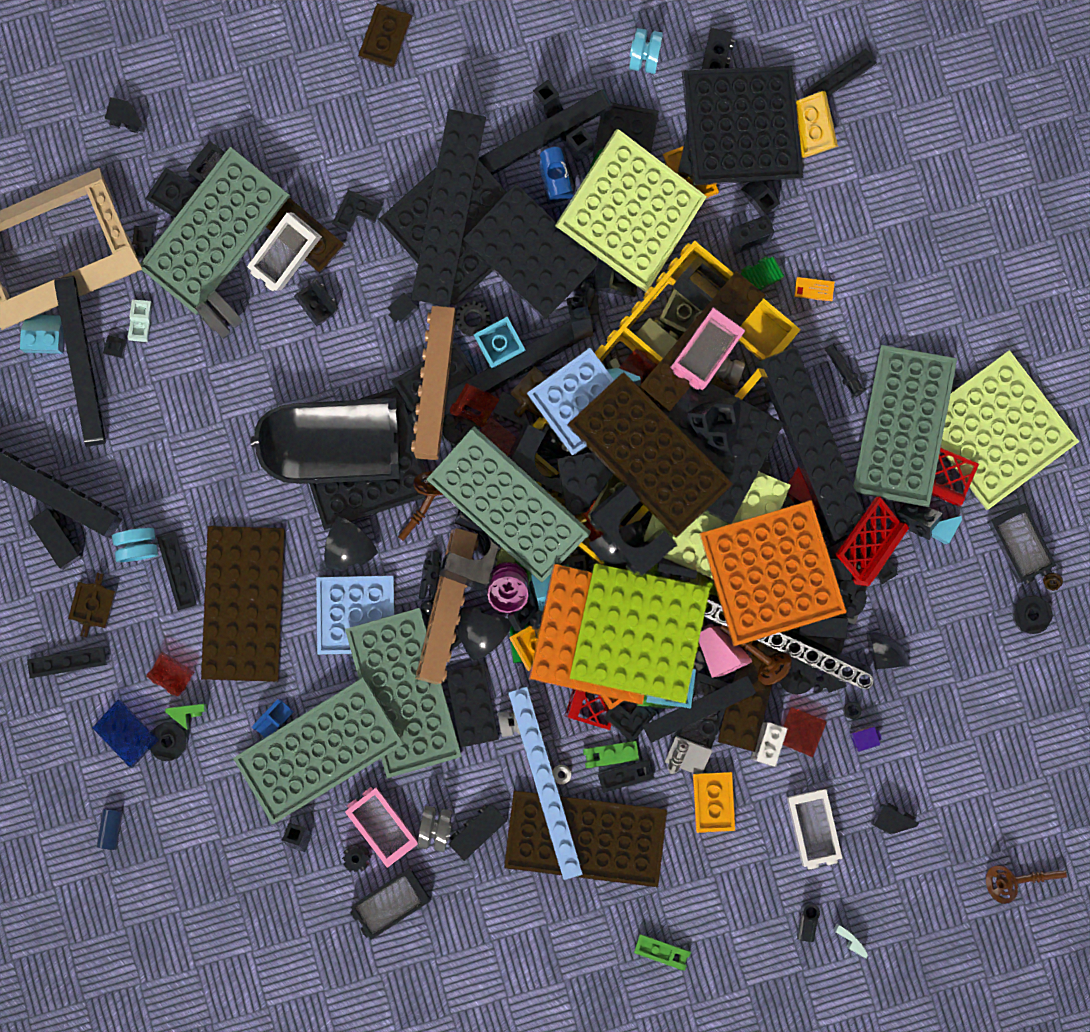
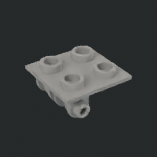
M676 736L665 760V763H668L669 773L675 774L681 768L694 774H702L712 749Z

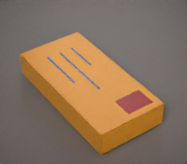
M797 277L794 297L832 302L835 282Z

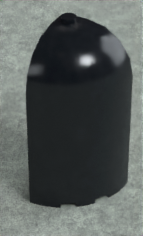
M396 398L305 402L281 405L269 410L258 420L254 436H251V447L255 448L261 468L271 477L286 483L308 484L400 479Z

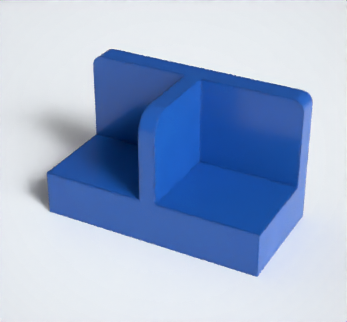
M277 699L254 723L252 728L266 738L276 732L294 711L281 699Z

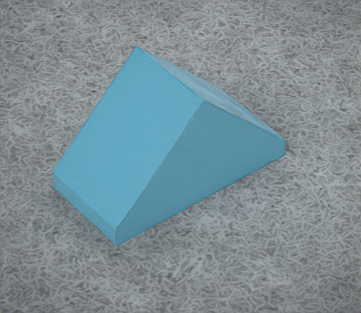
M958 516L939 522L932 530V537L944 544L950 543L962 521V517Z

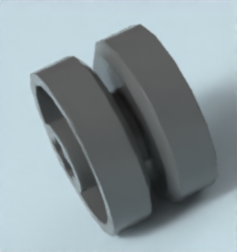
M214 290L207 296L208 301L214 307L211 309L205 302H201L195 309L203 317L202 320L225 339L231 332L224 322L227 320L232 327L237 328L243 320Z
M425 805L417 848L428 849L432 838H435L434 850L445 852L447 840H449L451 832L452 810L442 809L438 820H435L436 808Z

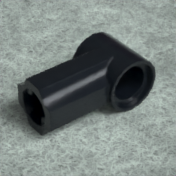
M805 902L801 907V918L797 934L798 940L814 942L820 909L813 902ZM809 907L815 908V914L812 916L806 915V910Z

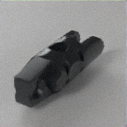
M428 551L427 558L423 563L419 599L426 598L428 585H430L429 600L434 601L441 564L439 562L440 552Z

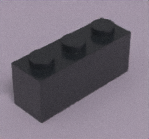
M47 508L28 522L58 568L64 570L82 558L80 554L82 550L77 542L73 543L70 539L71 533L66 526L62 527L60 524L61 518L55 510L52 511Z
M492 803L489 806L485 804L477 811L480 815L475 819L471 817L463 824L466 827L461 832L457 830L449 837L451 842L448 845L463 861L507 822V819Z

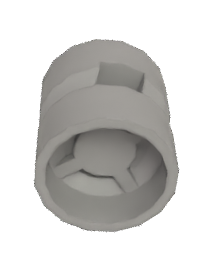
M726 357L715 375L722 381L726 379L727 383L738 386L745 363L736 359L732 362L730 357Z
M499 712L502 737L513 736L514 732L520 734L514 712ZM514 719L515 726H509V720Z

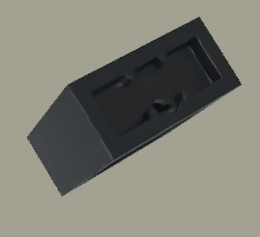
M768 214L731 229L728 239L735 255L771 241L774 229Z

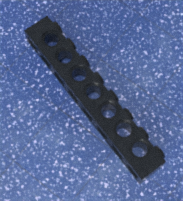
M710 28L701 70L710 69L711 66H717L719 69L729 68L731 57L727 56L728 51L733 50L735 39H731L733 32ZM720 48L724 53L717 54L714 52V49ZM687 131L678 175L692 179Z

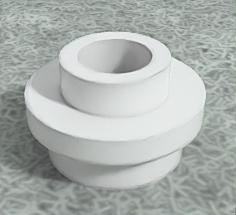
M558 765L552 771L554 780L558 784H566L571 778V771L565 765ZM559 771L565 772L564 778L558 777Z

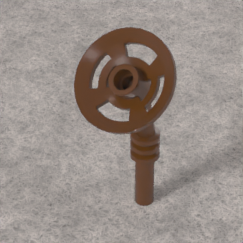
M434 471L421 473L414 479L413 485L416 491L427 496L420 509L416 510V513L413 514L414 517H410V522L398 535V538L402 541L407 538L416 525L420 524L419 521L422 522V518L426 517L425 514L435 496L443 495L428 480H425Z
M722 625L720 630L730 636L728 627ZM753 641L741 644L742 648L745 647L744 650H749L763 662L758 670V679L762 684H775L789 672L792 659L788 654L778 652L768 657L752 644ZM784 665L782 670L778 674H776L779 671L780 666ZM762 675L769 676V678H764Z
M996 865L991 867L986 874V887L994 900L1002 904H1008L1016 899L1018 884L1036 883V881L1040 883V881L1044 882L1045 880L1067 878L1066 870L1040 871V873L1036 871V873L1031 872V874L1014 876L1007 867ZM993 877L996 878V885L998 887L996 889L993 886ZM1000 894L1010 895V898H1004Z

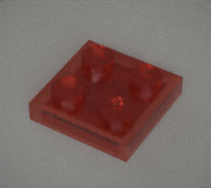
M790 707L783 724L787 731L782 745L813 757L827 721Z

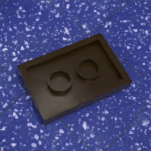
M377 3L358 57L394 69L413 16Z

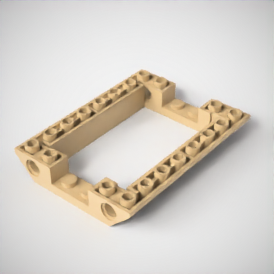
M100 168L0 210V231H3L88 194L112 255L59 277L75 276L79 297L142 270L129 236L124 231L113 204L114 200ZM54 280L13 298H9L6 288L0 282L1 330L58 306Z

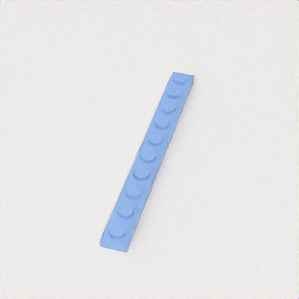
M524 687L508 692L563 879L566 880L582 875L528 689Z

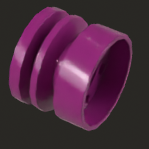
M504 562L496 565L491 570L490 575L493 577L488 585V600L496 610L504 613L516 612L522 609L528 599V576L526 571L517 563Z

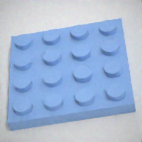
M589 348L527 394L573 456L587 446L567 424L606 389L614 379L591 348Z
M394 576L316 577L318 655L352 654L345 629L394 615Z

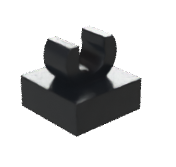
M108 335L103 354L123 359L127 340Z

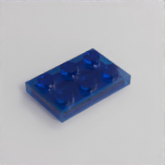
M117 700L92 727L130 768H133L159 740L121 700Z

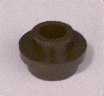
M1050 572L1044 576L1043 582L1047 589L1055 591L1062 586L1063 578L1058 573Z

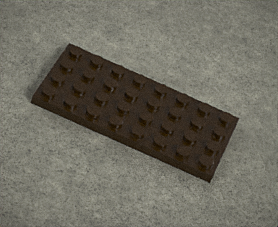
M624 372L567 424L576 436L624 485H629L640 499V502L675 538L684 532L733 485Z
M208 526L201 680L279 682L285 528Z
M513 790L504 868L562 875L538 793ZM559 796L582 871V875L576 877L650 887L659 886L667 809Z

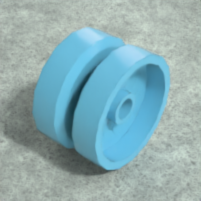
M637 28L630 51L631 61L629 69L639 71L642 61L646 60L645 72L655 74L663 33L653 31L650 42H646L647 30Z
M154 528L131 529L113 534V545L124 547L114 552L116 562H131L158 556L156 545L144 544L152 542L156 538Z

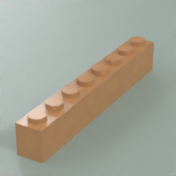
M432 306V310L428 312L427 323L430 326L429 330L425 332V342L428 343L427 348L423 349L425 367H421L420 377L423 378V383L419 385L418 396L421 397V400L416 406V415L419 416L418 422L414 423L416 440L412 441L411 451L414 452L415 457L418 459L439 460L456 322V310L452 307Z
M458 528L451 530L445 556L451 552L474 560L472 558L473 551H476L479 542L476 540L477 534ZM440 576L415 679L433 684H441L442 681H445L447 676L445 667L446 663L451 659L452 651H450V647L456 638L454 630L460 621L461 614H459V609L465 601L463 593L464 588H467L466 585Z

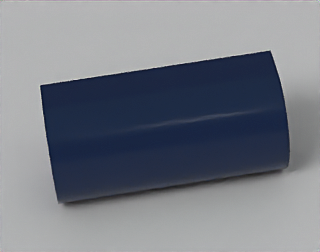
M103 808L97 848L117 850L123 811Z

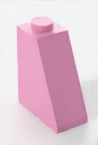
M710 624L702 628L703 631L700 633L699 643L712 678L724 676L752 663L751 658L740 645L734 646L731 637L720 630L721 626Z

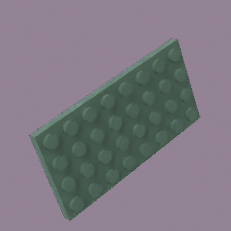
M229 147L140 263L142 271L194 314L198 315L199 313L195 307L201 302L207 304V296L214 290H218L290 197V194L234 148Z
M881 345L854 481V488L857 494L929 507L957 358Z
M475 427L469 431L427 478L435 488L540 582H543L552 573L553 564L560 565L591 532Z
M420 608L345 629L359 680L362 678L366 679L404 742L402 746L381 758L386 777H394L462 757L442 685L415 679L426 636V628Z
M362 678L235 756L233 760L273 825L399 748L404 742L366 679Z

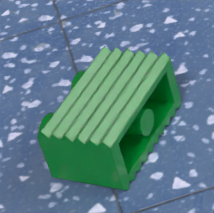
M765 256L758 261L759 264L754 267L748 265L740 273L760 291L784 278V274L774 256L771 258Z

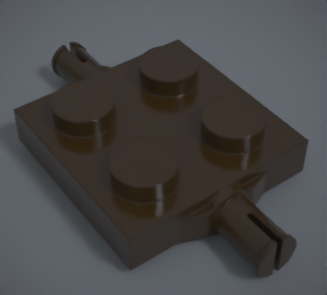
M534 366L512 390L510 394L520 404L514 411L515 415L519 412L517 417H521L526 410L533 413L537 418L542 416L527 393L549 378L556 369H552L548 375H545Z
M97 573L94 584L77 583L68 619L78 621L83 625L80 633L82 637L88 638L90 627L98 626L107 629L117 591L101 586L105 574Z

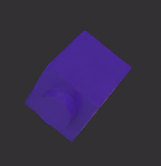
M875 726L850 733L856 752L879 746V741L882 740L880 731L875 729Z

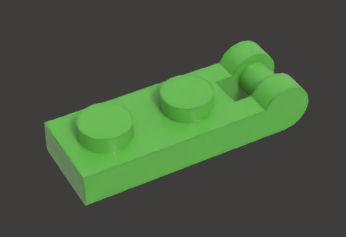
M636 741L583 749V755H586L587 761L585 763L586 768L639 760ZM599 753L600 760L594 761L593 754Z
M642 934L639 935L634 949L635 954L683 971L686 970V961L691 955V952ZM675 953L680 955L678 961L673 960Z

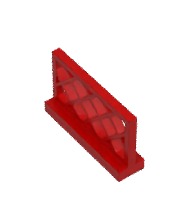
M940 448V453L945 454L942 456L939 454L938 458L943 470L936 472L935 475L944 472L948 483L940 485L934 479L932 496L961 507L979 464ZM953 457L956 465L945 469L941 458ZM963 464L973 466L971 474L963 476L959 466ZM957 467L960 478L950 481L947 471ZM962 480L965 487L962 494L954 490L952 483Z
M876 497L836 554L854 576L852 580L856 585H871L909 527L906 523H901L881 497ZM878 505L881 507V516H876ZM881 518V529L876 530V519ZM886 518H889L892 523L886 529ZM868 519H871V530H866ZM876 532H881V539L876 543ZM866 533H871V544H866ZM858 534H861V545H856ZM861 547V558L856 559V548ZM866 547H871V553L866 558ZM848 548H850L851 559H847L844 555ZM857 561H861V568L859 569V571L856 570Z
M572 689L564 717L610 730V723L607 722V725L600 724L596 717L604 711L607 712L609 707H606L601 695H597L598 697L588 701L585 696L586 692ZM599 699L604 709L594 713L590 704ZM588 706L592 715L586 719L578 717L581 708Z

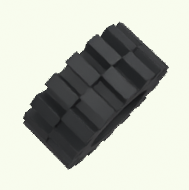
M466 302L457 311V326L468 337L474 336L477 332L490 326V313L487 307L483 306L480 302ZM475 312L480 315L481 321L477 326L467 324L466 317L469 313Z

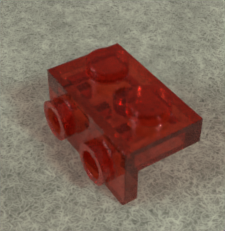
M636 348L620 365L619 369L639 376L642 384L658 364L653 363L648 359L645 352Z
M491 417L480 432L508 456L516 437Z
M162 652L146 677L154 684L166 689L168 693L178 697L186 690L195 672Z

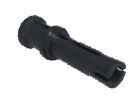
M833 343L826 347L824 350L843 378L842 383L849 389L852 394L851 398L854 399L867 391L859 382L858 375L853 373L836 344Z

